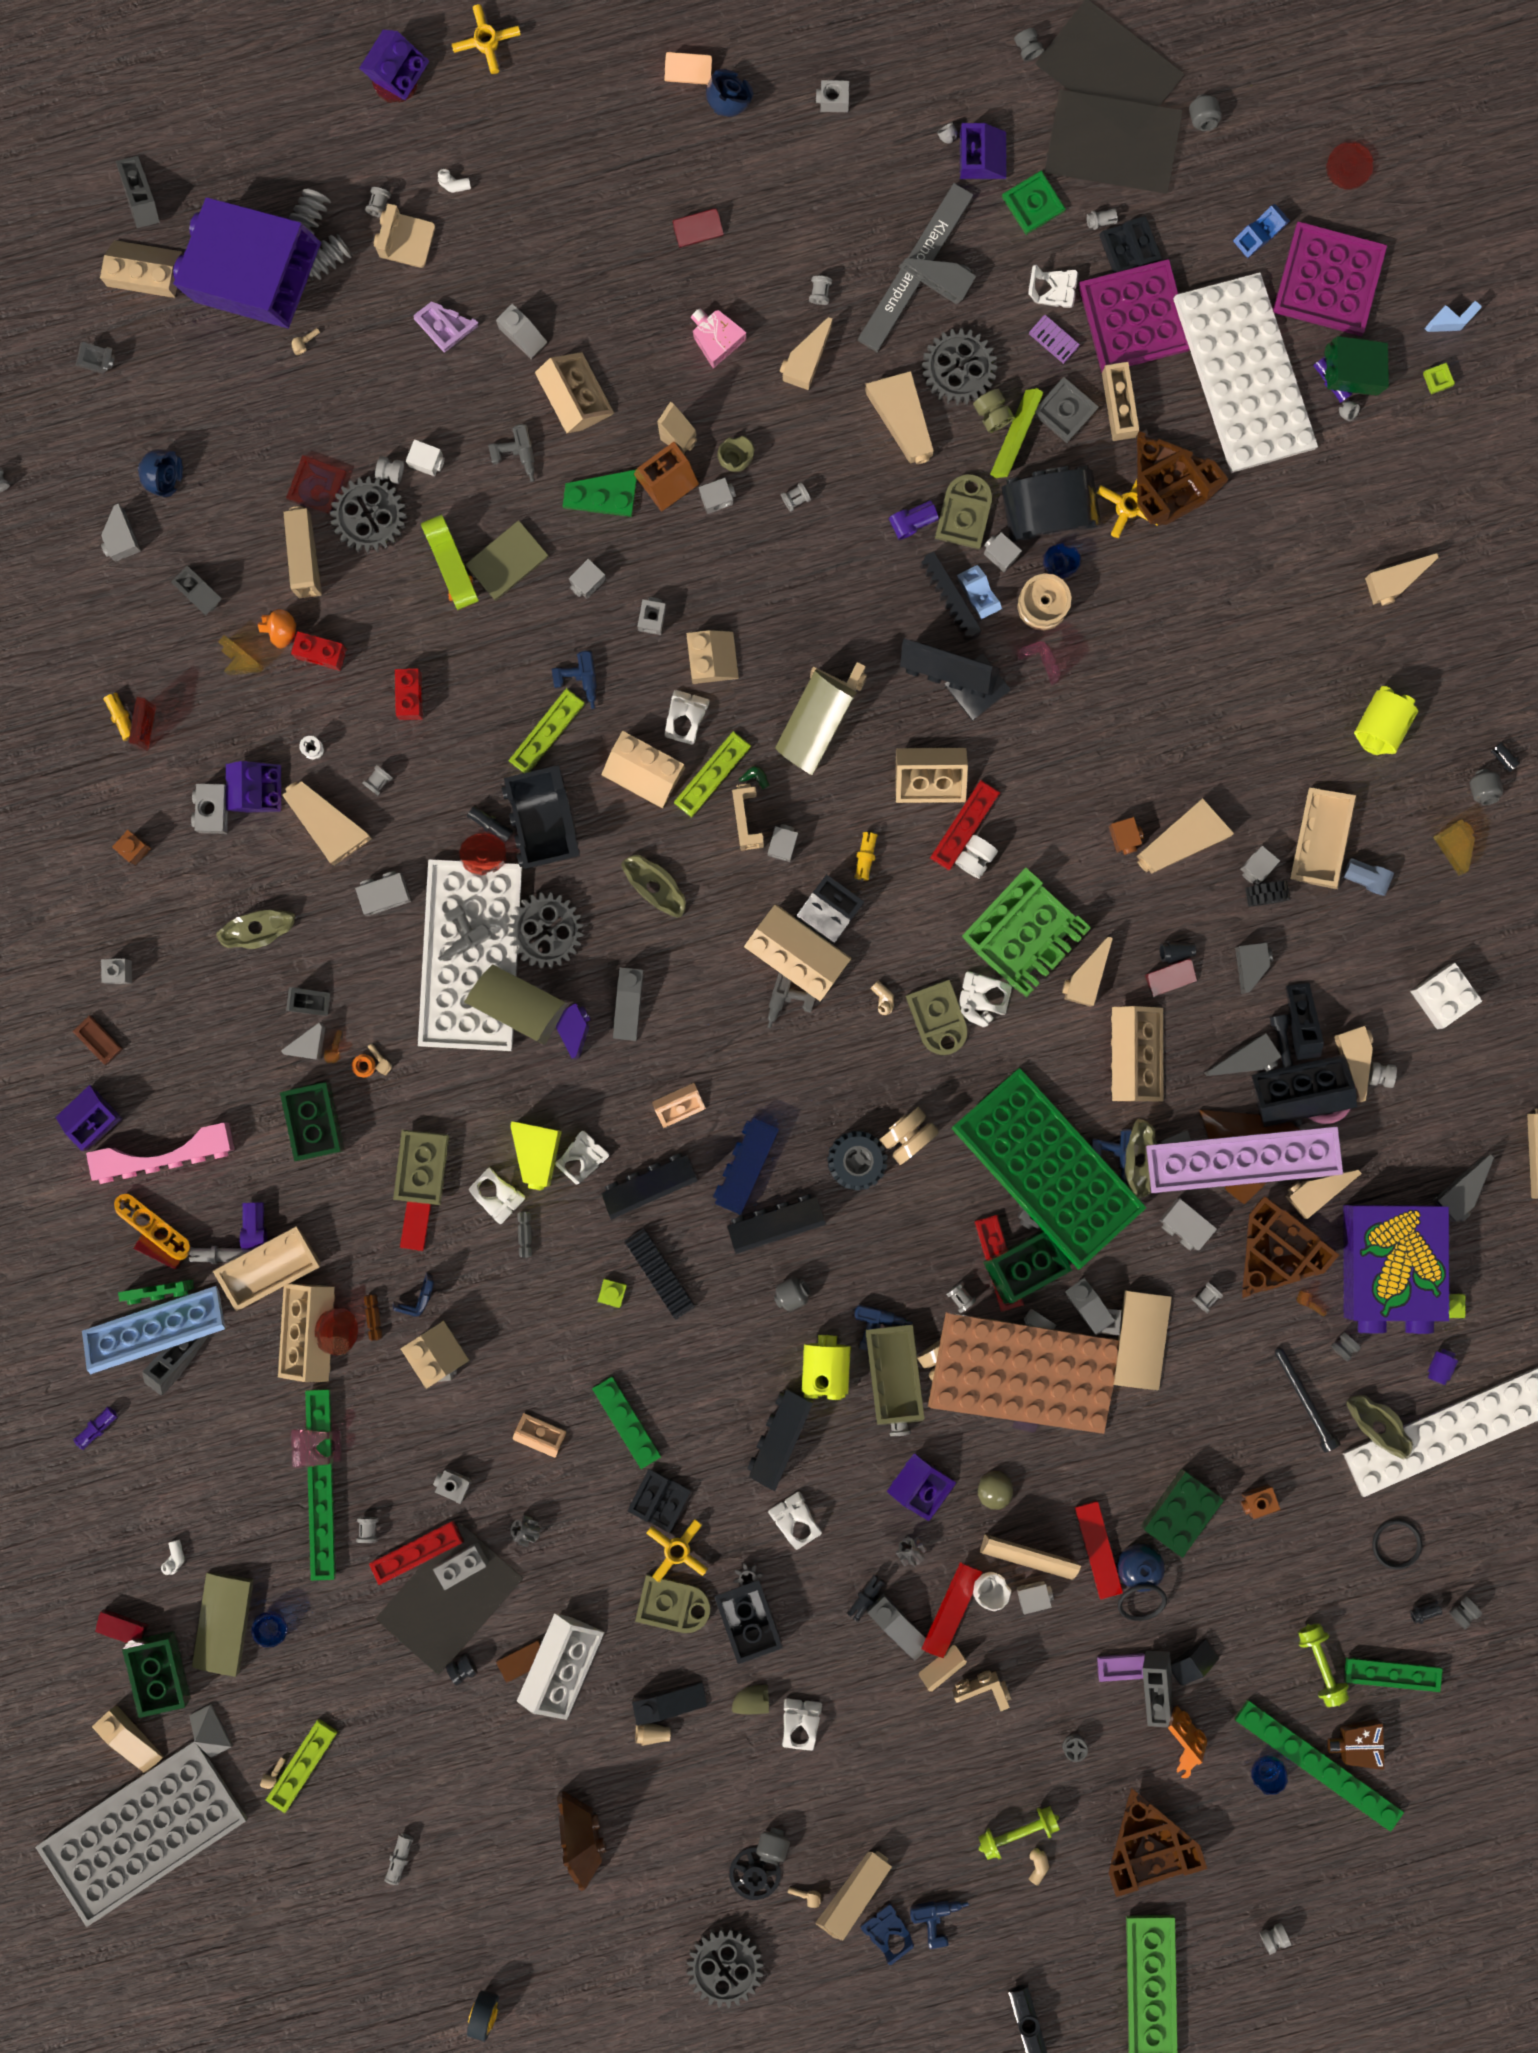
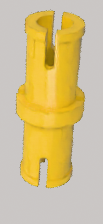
M113 693V696L112 694L107 695L103 700L106 702L112 715V722L116 723L123 741L132 739V724L129 720V712L125 711L118 693Z
M863 832L860 852H857L858 863L854 876L855 879L862 880L863 878L864 881H869L871 864L875 860L873 853L878 836L875 833L870 832L869 835L868 832Z

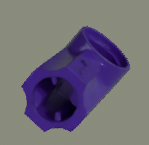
M931 501L909 511L907 509L899 511L889 517L898 540L905 539L916 533L918 529L939 520L937 511Z
M243 1203V1228L240 1230V1246L242 1249H254L267 1242V1229L264 1227V1203Z

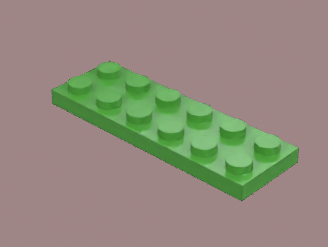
M1174 1915L1126 1916L1129 2053H1177Z

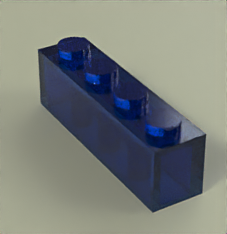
M755 1118L752 1119V1122L746 1121L742 1133L745 1134L743 1142H737L732 1155L736 1156L733 1164H727L722 1175L726 1177L723 1186L718 1184L713 1198L717 1199L715 1204L741 1215L778 1133V1128Z

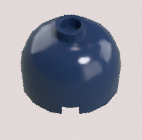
M718 69L711 76L706 88V98L711 108L718 115L735 117L746 110L754 94L747 80L744 79L742 82L736 78L737 73L727 69Z
M155 449L143 457L138 466L140 482L147 491L161 497H170L176 492L177 488H174L176 479L181 482L183 473L182 460L179 456L175 455L176 452L167 449Z
M1139 1543L1132 1544L1120 1554L1117 1571L1120 1579L1127 1587L1131 1588L1142 1584L1158 1586L1163 1580L1165 1574L1164 1560L1161 1554L1152 1546ZM1142 1589V1590H1137V1591H1138V1592H1145V1591H1150L1151 1589Z

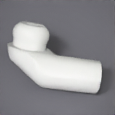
M441 169L438 172V182L447 191L454 193L471 189L469 177L456 180L447 169Z
M969 1004L961 1008V1013L970 1022L979 1026L986 1027L993 1020L988 1011H984L979 1015Z
M180 1539L168 1543L171 1556L161 1566V1570L165 1575L176 1573L184 1562Z

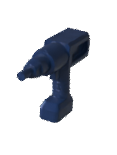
M585 650L577 654L579 667L552 668L555 689L562 688L564 685L563 677H576V681L582 680L583 689L586 691L591 709H595V690L597 689L593 653Z
M1124 1129L1121 1131L1120 1143L1092 1139V1148L1099 1156H1101V1150L1114 1152V1156L1120 1157L1121 1178L1127 1186L1125 1173L1126 1148L1132 1130Z
M858 1304L855 1308V1318L867 1322L859 1349L868 1351L866 1330L879 1329L881 1324L892 1326V1324L897 1326L913 1324V1322L906 1321L903 1317L896 1316L895 1313L884 1311L880 1308Z
M931 1901L911 1905L910 1916L914 1924L927 1922L929 1949L946 1947L949 1945L948 1938L944 1934L937 1935L936 1924L941 1923L940 1917L950 1915V1912L959 1911L962 1907L969 1906L968 1902L961 1903L960 1901L949 1903L948 1901L936 1903Z

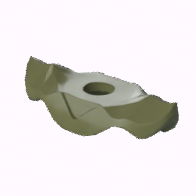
M633 855L623 860L621 867L626 877L645 900L673 917L679 918L683 915L686 904L685 897L667 871L641 855ZM656 882L659 885V891L657 893L649 892L647 883Z
M283 910L253 911L240 915L228 922L216 933L219 942L227 948H260L272 943L282 934L287 933L294 924L295 914ZM252 921L261 923L262 930L259 933L250 931L249 924Z
M1141 1119L1135 1121L1130 1134L1129 1143L1126 1148L1125 1164L1128 1187L1138 1199L1144 1198L1151 1193L1146 1146L1158 1145L1155 1140V1129L1148 1122ZM1142 1153L1145 1161L1141 1166H1136L1135 1157Z
M1355 1395L1347 1400L1346 1405L1359 1428L1377 1446L1403 1460L1410 1457L1413 1449L1412 1439L1407 1436L1401 1419L1391 1408L1375 1403L1365 1395ZM1374 1422H1381L1384 1425L1385 1432L1383 1434H1378L1374 1431Z

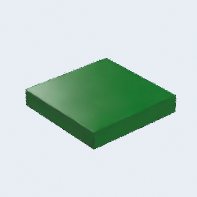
M1042 170L1002 194L1003 200L1025 235L1051 221L1066 210Z

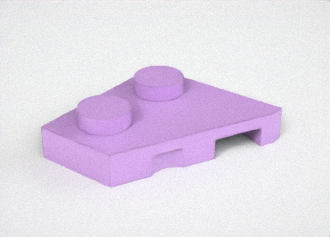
M432 301L414 315V320L444 353L478 327L476 320L461 317L458 312L444 309L441 305Z

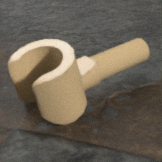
M317 328L302 338L297 337L292 340V349L295 355H300L307 350L305 343L320 333Z
M370 1044L368 1048L379 1061L375 1069L381 1074L387 1075L392 1068L391 1063L380 1055L373 1044Z
M282 1757L279 1759L271 1775H263L261 1787L270 1789L275 1786L278 1773L286 1759Z
M789 1887L788 1893L807 1898L808 1907H819L820 1893L818 1891L806 1892Z

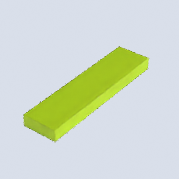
M1035 388L1025 391L1015 414V419L1012 421L990 473L993 477L1002 478L1009 476L1042 398L1043 392Z
M566 688L508 761L523 773L531 772L585 705V702Z
M733 731L678 796L674 804L692 818L747 753L751 745Z
M318 1718L265 1801L286 1813L338 1731Z

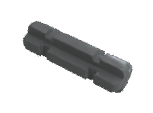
M528 1211L519 1212L517 1214L518 1222H520V1225H518L519 1256L527 1258L532 1256V1247H530V1244H532L531 1225H529L531 1213Z

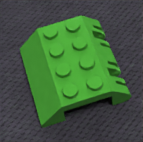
M1027 868L1014 879L962 935L963 939L989 966L1025 997H1028L1034 990L1027 981L1035 987L1040 984L1037 978L1029 973L1035 968L1040 974L1047 976L1049 971L1043 964L1053 970L1066 956L1059 947L1067 953L1070 952V945L1063 941L1062 938L1068 935L1074 941L1079 942L1082 938L1074 930L1084 936L1091 929L1078 915L1075 917L1042 886L1043 883Z

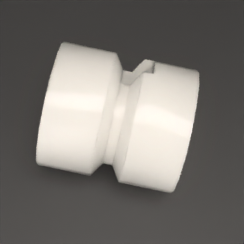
M973 835L966 845L967 851H962L955 863L970 875L980 879L987 869L986 863L993 860L998 850L982 838Z

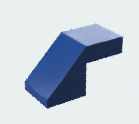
M1273 204L1257 221L1249 224L1233 242L1249 258L1273 239L1290 220L1276 204Z

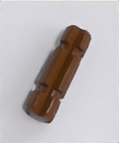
M377 1295L364 1296V1304L367 1306L365 1312L367 1328H370V1331H368L369 1340L382 1339V1330L379 1329L381 1323L379 1307H376V1304H378Z

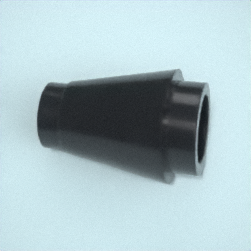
M1167 940L1165 943L1160 944V958L1162 962L1170 964L1196 955L1195 944Z

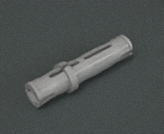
M212 1246L211 1248L190 1247L189 1255L191 1257H189L190 1262H211V1264L229 1262L252 1249L218 1248L217 1246Z

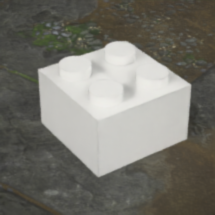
M1456 963L1448 964L1410 991L1436 1029L1445 1028L1482 1002Z

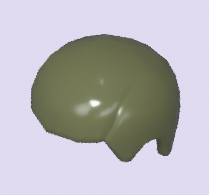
M740 436L737 439L729 437L719 446L717 457L722 467L732 472H740L751 464L755 449L753 443L745 436Z
M990 1471L983 1475L978 1486V1497L982 1505L991 1510H1001L1009 1505L1013 1496V1484L1008 1475L1001 1471Z

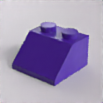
M577 1004L564 1009L555 1026L571 1058L574 1060L580 1058L590 1027L588 1021L591 1020L585 1007H579Z
M914 1453L906 1462L897 1478L892 1482L887 1493L907 1509L930 1521L956 1482Z

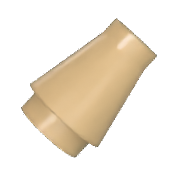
M651 1723L636 1725V1743H641L644 1746L670 1741V1727Z

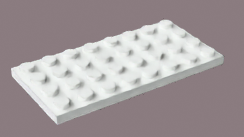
M1261 273L1176 295L1173 300L1230 472H1237L1315 450L1318 445Z
M428 860L418 1046L512 1051L513 1028L464 1003L482 974L492 964L514 976L517 974L518 954L514 952L518 946H510V943L515 939L514 937L507 936L508 933L513 932V928L508 927L507 924L514 923L515 920L509 916L517 915L518 912L514 907H520L522 867L519 864ZM461 905L465 910L472 930L481 924L486 925L490 929L492 935L490 939L460 955L456 954L451 958H444L439 961L438 957L443 955L446 949L453 946L452 944L461 938L459 932L462 931L458 919L454 922H448L444 916L447 912Z

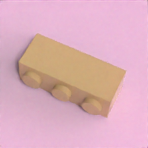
M1129 363L1105 365L1102 378L1112 440L1136 438L1139 432Z

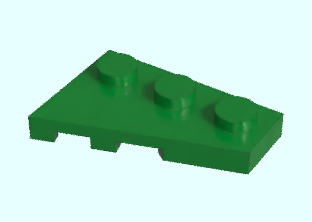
M636 470L566 483L563 508L632 517L637 478L634 475Z
M192 1279L118 1292L119 1302L127 1301V1305L142 1303L141 1298L150 1297L151 1301L165 1299L164 1294L173 1293L174 1297L188 1295V1290L194 1289V1283Z

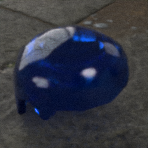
M1064 543L1049 547L1043 555V567L1048 574L1056 575L1061 579L1072 576L1081 564V556L1077 548L1067 547Z
M266 1611L255 1618L251 1629L252 1637L257 1644L264 1648L275 1647L285 1640L288 1625L284 1617L279 1613Z
M1269 1755L1261 1756L1254 1761L1251 1768L1253 1784L1266 1795H1277L1282 1792L1288 1783V1772L1283 1762Z

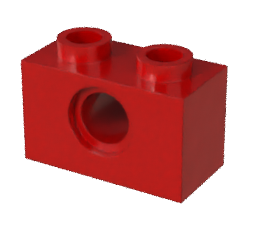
M297 631L291 654L298 660L341 671L347 649L341 643Z
M395 669L396 717L399 720H423L422 673L419 669Z

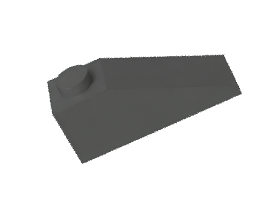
M135 156L116 161L136 227L140 228L160 223L155 201L139 157Z
M905 258L898 266L955 304L963 300L976 277L971 273L970 268L963 264L958 265L957 263Z
M620 967L613 1039L636 1041L644 981L643 970Z
M1265 1033L1205 1071L1204 1074L1206 1076L1257 1071L1264 1068L1266 1071H1269L1278 1065L1276 1060L1282 1056Z
M1484 1154L1433 1199L1437 1206L1449 1207L1450 1221L1462 1222L1471 1215L1470 1210L1475 1207L1494 1159L1491 1154Z
M209 1335L162 1350L142 1371L144 1383L163 1396L178 1380Z
M883 1592L875 1599V1603L868 1607L867 1613L916 1661L925 1652L921 1648L926 1637Z
M1146 1651L1142 1669L1148 1726L1168 1727L1172 1715L1170 1652Z

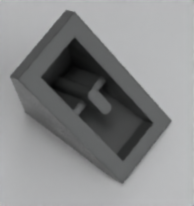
M289 987L286 1011L328 1016L330 993Z

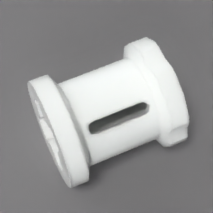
M306 736L301 740L299 745L300 751L307 758L315 760L323 755V744L316 737ZM309 744L314 745L316 750H309L307 747Z

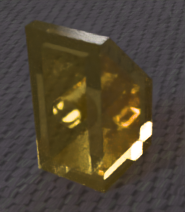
M1462 819L1433 837L1458 876L1469 871L1475 841L1472 835L1474 833L1472 827Z

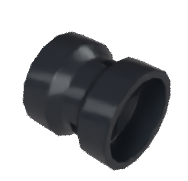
M468 1653L461 1656L459 1661H452L446 1664L448 1675L456 1686L463 1683L465 1678H472L478 1675L475 1663Z

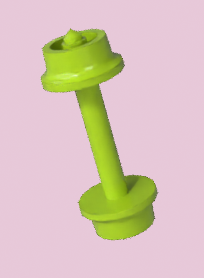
M1307 1624L1306 1627L1298 1631L1300 1638L1298 1644L1300 1647H1312L1327 1687L1318 1692V1697L1324 1700L1327 1707L1340 1706L1349 1700L1347 1692L1349 1686L1347 1683L1336 1684L1320 1644L1329 1638V1634L1324 1632L1321 1624Z
M1050 1806L1043 1809L1037 1807L1040 1819L993 1838L990 1828H987L984 1834L978 1836L981 1844L979 1851L984 1852L987 1860L993 1858L1002 1859L998 1847L1043 1828L1048 1838H1052L1051 1835L1060 1830L1056 1822L1059 1816L1053 1814Z

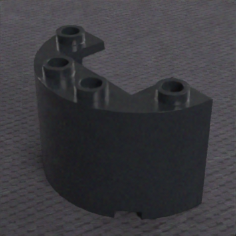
M1088 465L1076 467L1075 470H1069V466L1059 467L1055 469V473L1046 474V470L1033 472L1030 478L1022 480L1020 478L1006 480L1007 484L1001 487L1009 537L1012 542L1033 539L1038 535L1073 529L1085 530L1102 526L1093 470L1089 469Z
M559 765L504 778L505 785L501 786L504 800L508 799L512 806L513 812L509 813L511 824L517 827L518 834L514 835L517 849L520 848L521 852L517 853L519 866L529 869L580 857L576 828Z

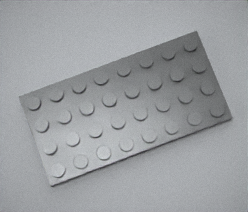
M194 1740L39 1843L35 1848L85 1926L88 1927L246 1822L248 1818L206 1753Z

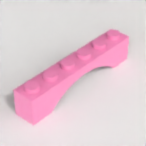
M220 1123L202 1127L184 1146L157 1157H137L116 1148L88 1152L86 1155L92 1181L99 1180L100 1184L113 1182L114 1177L119 1175L126 1179L136 1177V1172L145 1170L146 1174L160 1171V1166L168 1165L169 1169L183 1166V1161L191 1160L192 1164L206 1161V1156L214 1155L215 1159L229 1156L228 1152L235 1149L229 1123Z

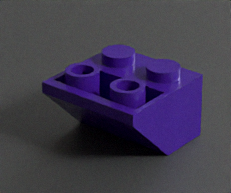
M382 30L359 69L379 86L406 100L429 60L398 31Z
M986 123L961 124L960 179H1006L1005 131Z
M247 761L226 764V811L280 812L281 765Z
M91 1085L86 1087L56 1116L64 1133L81 1151H89L123 1119Z

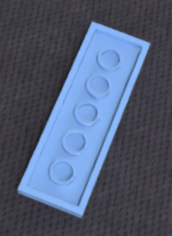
M214 1286L83 1330L82 1336L87 1371L93 1374L224 1330L225 1323L218 1288Z

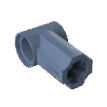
M1351 858L1345 868L1343 878L1363 885L1367 890L1375 894L1385 896L1394 873L1385 868L1372 867Z

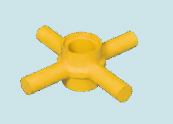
M477 4L473 6L478 25L474 38L451 43L454 53L476 47L486 55L490 73L497 74L499 67L494 51L497 48L498 42L521 35L518 26L495 31L490 25H487L482 5ZM485 36L491 37V40L488 42L481 41Z
M1137 479L1131 492L1119 495L1100 485L1096 494L1115 503L1116 512L1119 515L1111 532L1113 537H1120L1129 518L1138 515L1147 520L1137 507ZM1125 501L1132 504L1133 510L1126 507Z
M694 1519L681 1538H673L671 1540L653 1526L648 1529L646 1534L665 1547L664 1553L666 1558L652 1576L656 1581L660 1582L673 1564L683 1562L702 1576L706 1573L708 1568L690 1555L688 1545L702 1526L700 1522ZM674 1545H681L684 1548L681 1556L675 1557L670 1553Z

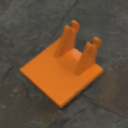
M1177 1705L1173 1708L1168 1729L1185 1748L1180 1756L1177 1772L1183 1769L1186 1770L1181 1778H1188L1191 1775V1769L1196 1764L1200 1765L1203 1762L1207 1738L1200 1729L1197 1730L1192 1724L1188 1713L1182 1711Z

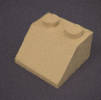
M709 630L686 633L693 684L739 679L733 632Z
M445 1321L401 1348V1351L426 1389L469 1361Z

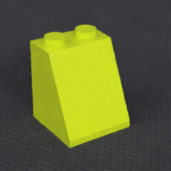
M511 1121V1131L522 1180L524 1183H529L528 1188L542 1191L544 1187L551 1185L562 1131Z

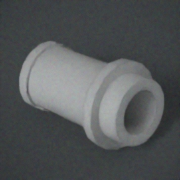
M1115 208L1101 212L1091 211L1090 214H1087L1088 227L1096 230L1099 226L1117 224L1118 220L1115 219L1117 218V212Z

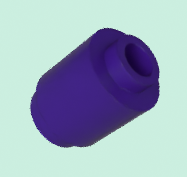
M1442 1349L1441 1353L1436 1351L1427 1371L1430 1372L1428 1378L1446 1385L1447 1380H1451L1459 1361L1454 1359L1456 1354Z

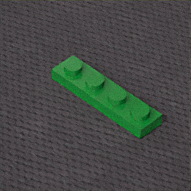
M611 1376L592 1388L640 1469L661 1458L659 1451L614 1377Z
M1346 1657L1344 1675L1346 1683L1433 1692L1441 1691L1442 1668L1439 1666Z

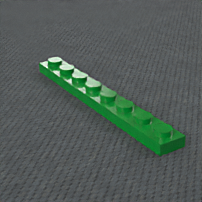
M330 1389L306 1390L311 1581L335 1580Z
M1248 1699L1235 1716V1721L1391 1832L1404 1814L1400 1808Z

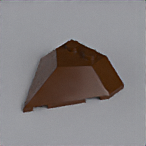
M1138 432L1137 507L1150 524L1167 525L1204 505L1228 481L1227 476L1215 461L1208 458L1206 460L1194 456L1191 451L1161 439L1156 441L1146 437V433Z
M1199 1110L1208 1139L1301 1131L1291 1122L1264 1127L1261 1116L1257 1114ZM1266 1182L1224 1186V1188L1245 1205Z
M1263 1196L1249 1213L1242 1298L1301 1281V1279L1323 1274L1337 1259L1339 1254L1285 1209L1266 1196Z
M1131 1788L1108 1872L1115 1896L1119 1897L1138 1891L1139 1887L1181 1874L1186 1876L1206 1870L1207 1866L1200 1845Z
M561 1791L557 1796V1804L560 1811L559 1825L561 1846L564 1854L562 1856L563 1864L565 1867L567 1866L574 1882L578 1883L579 1890L583 1891L587 1888L603 1860L606 1844L604 1838L599 1837L597 1830L601 1829L598 1814L594 1815L591 1807L568 1793Z

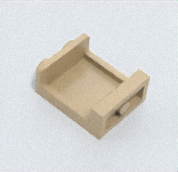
M750 784L737 785V789L732 790L740 849L744 851L764 848L762 833L748 835L743 802L744 799L756 797V787H751Z

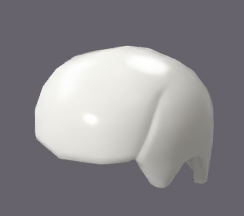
M987 1572L975 1581L973 1595L978 1604L983 1608L997 1611L1003 1609L1008 1604L1011 1589L1007 1586L1005 1578L1000 1574Z

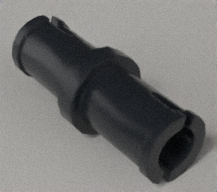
M474 805L467 814L468 818L483 827V831L486 833L489 831L504 843L508 841L513 833V830L497 821L496 816L493 815L491 817L478 808L477 805Z
M873 1574L863 1591L860 1590L858 1592V1598L849 1611H847V1614L851 1617L858 1610L853 1617L857 1622L860 1621L868 1607L875 1603V1597L886 1584L881 1579L875 1586L880 1578Z

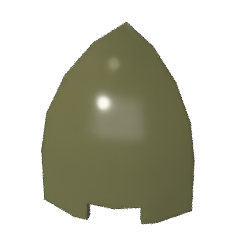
M754 1685L741 1690L733 1700L732 1712L737 1714L769 1713L768 1685Z

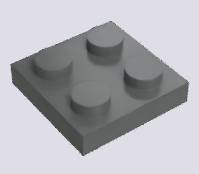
M1063 377L1038 405L1034 415L1068 444L1099 407Z

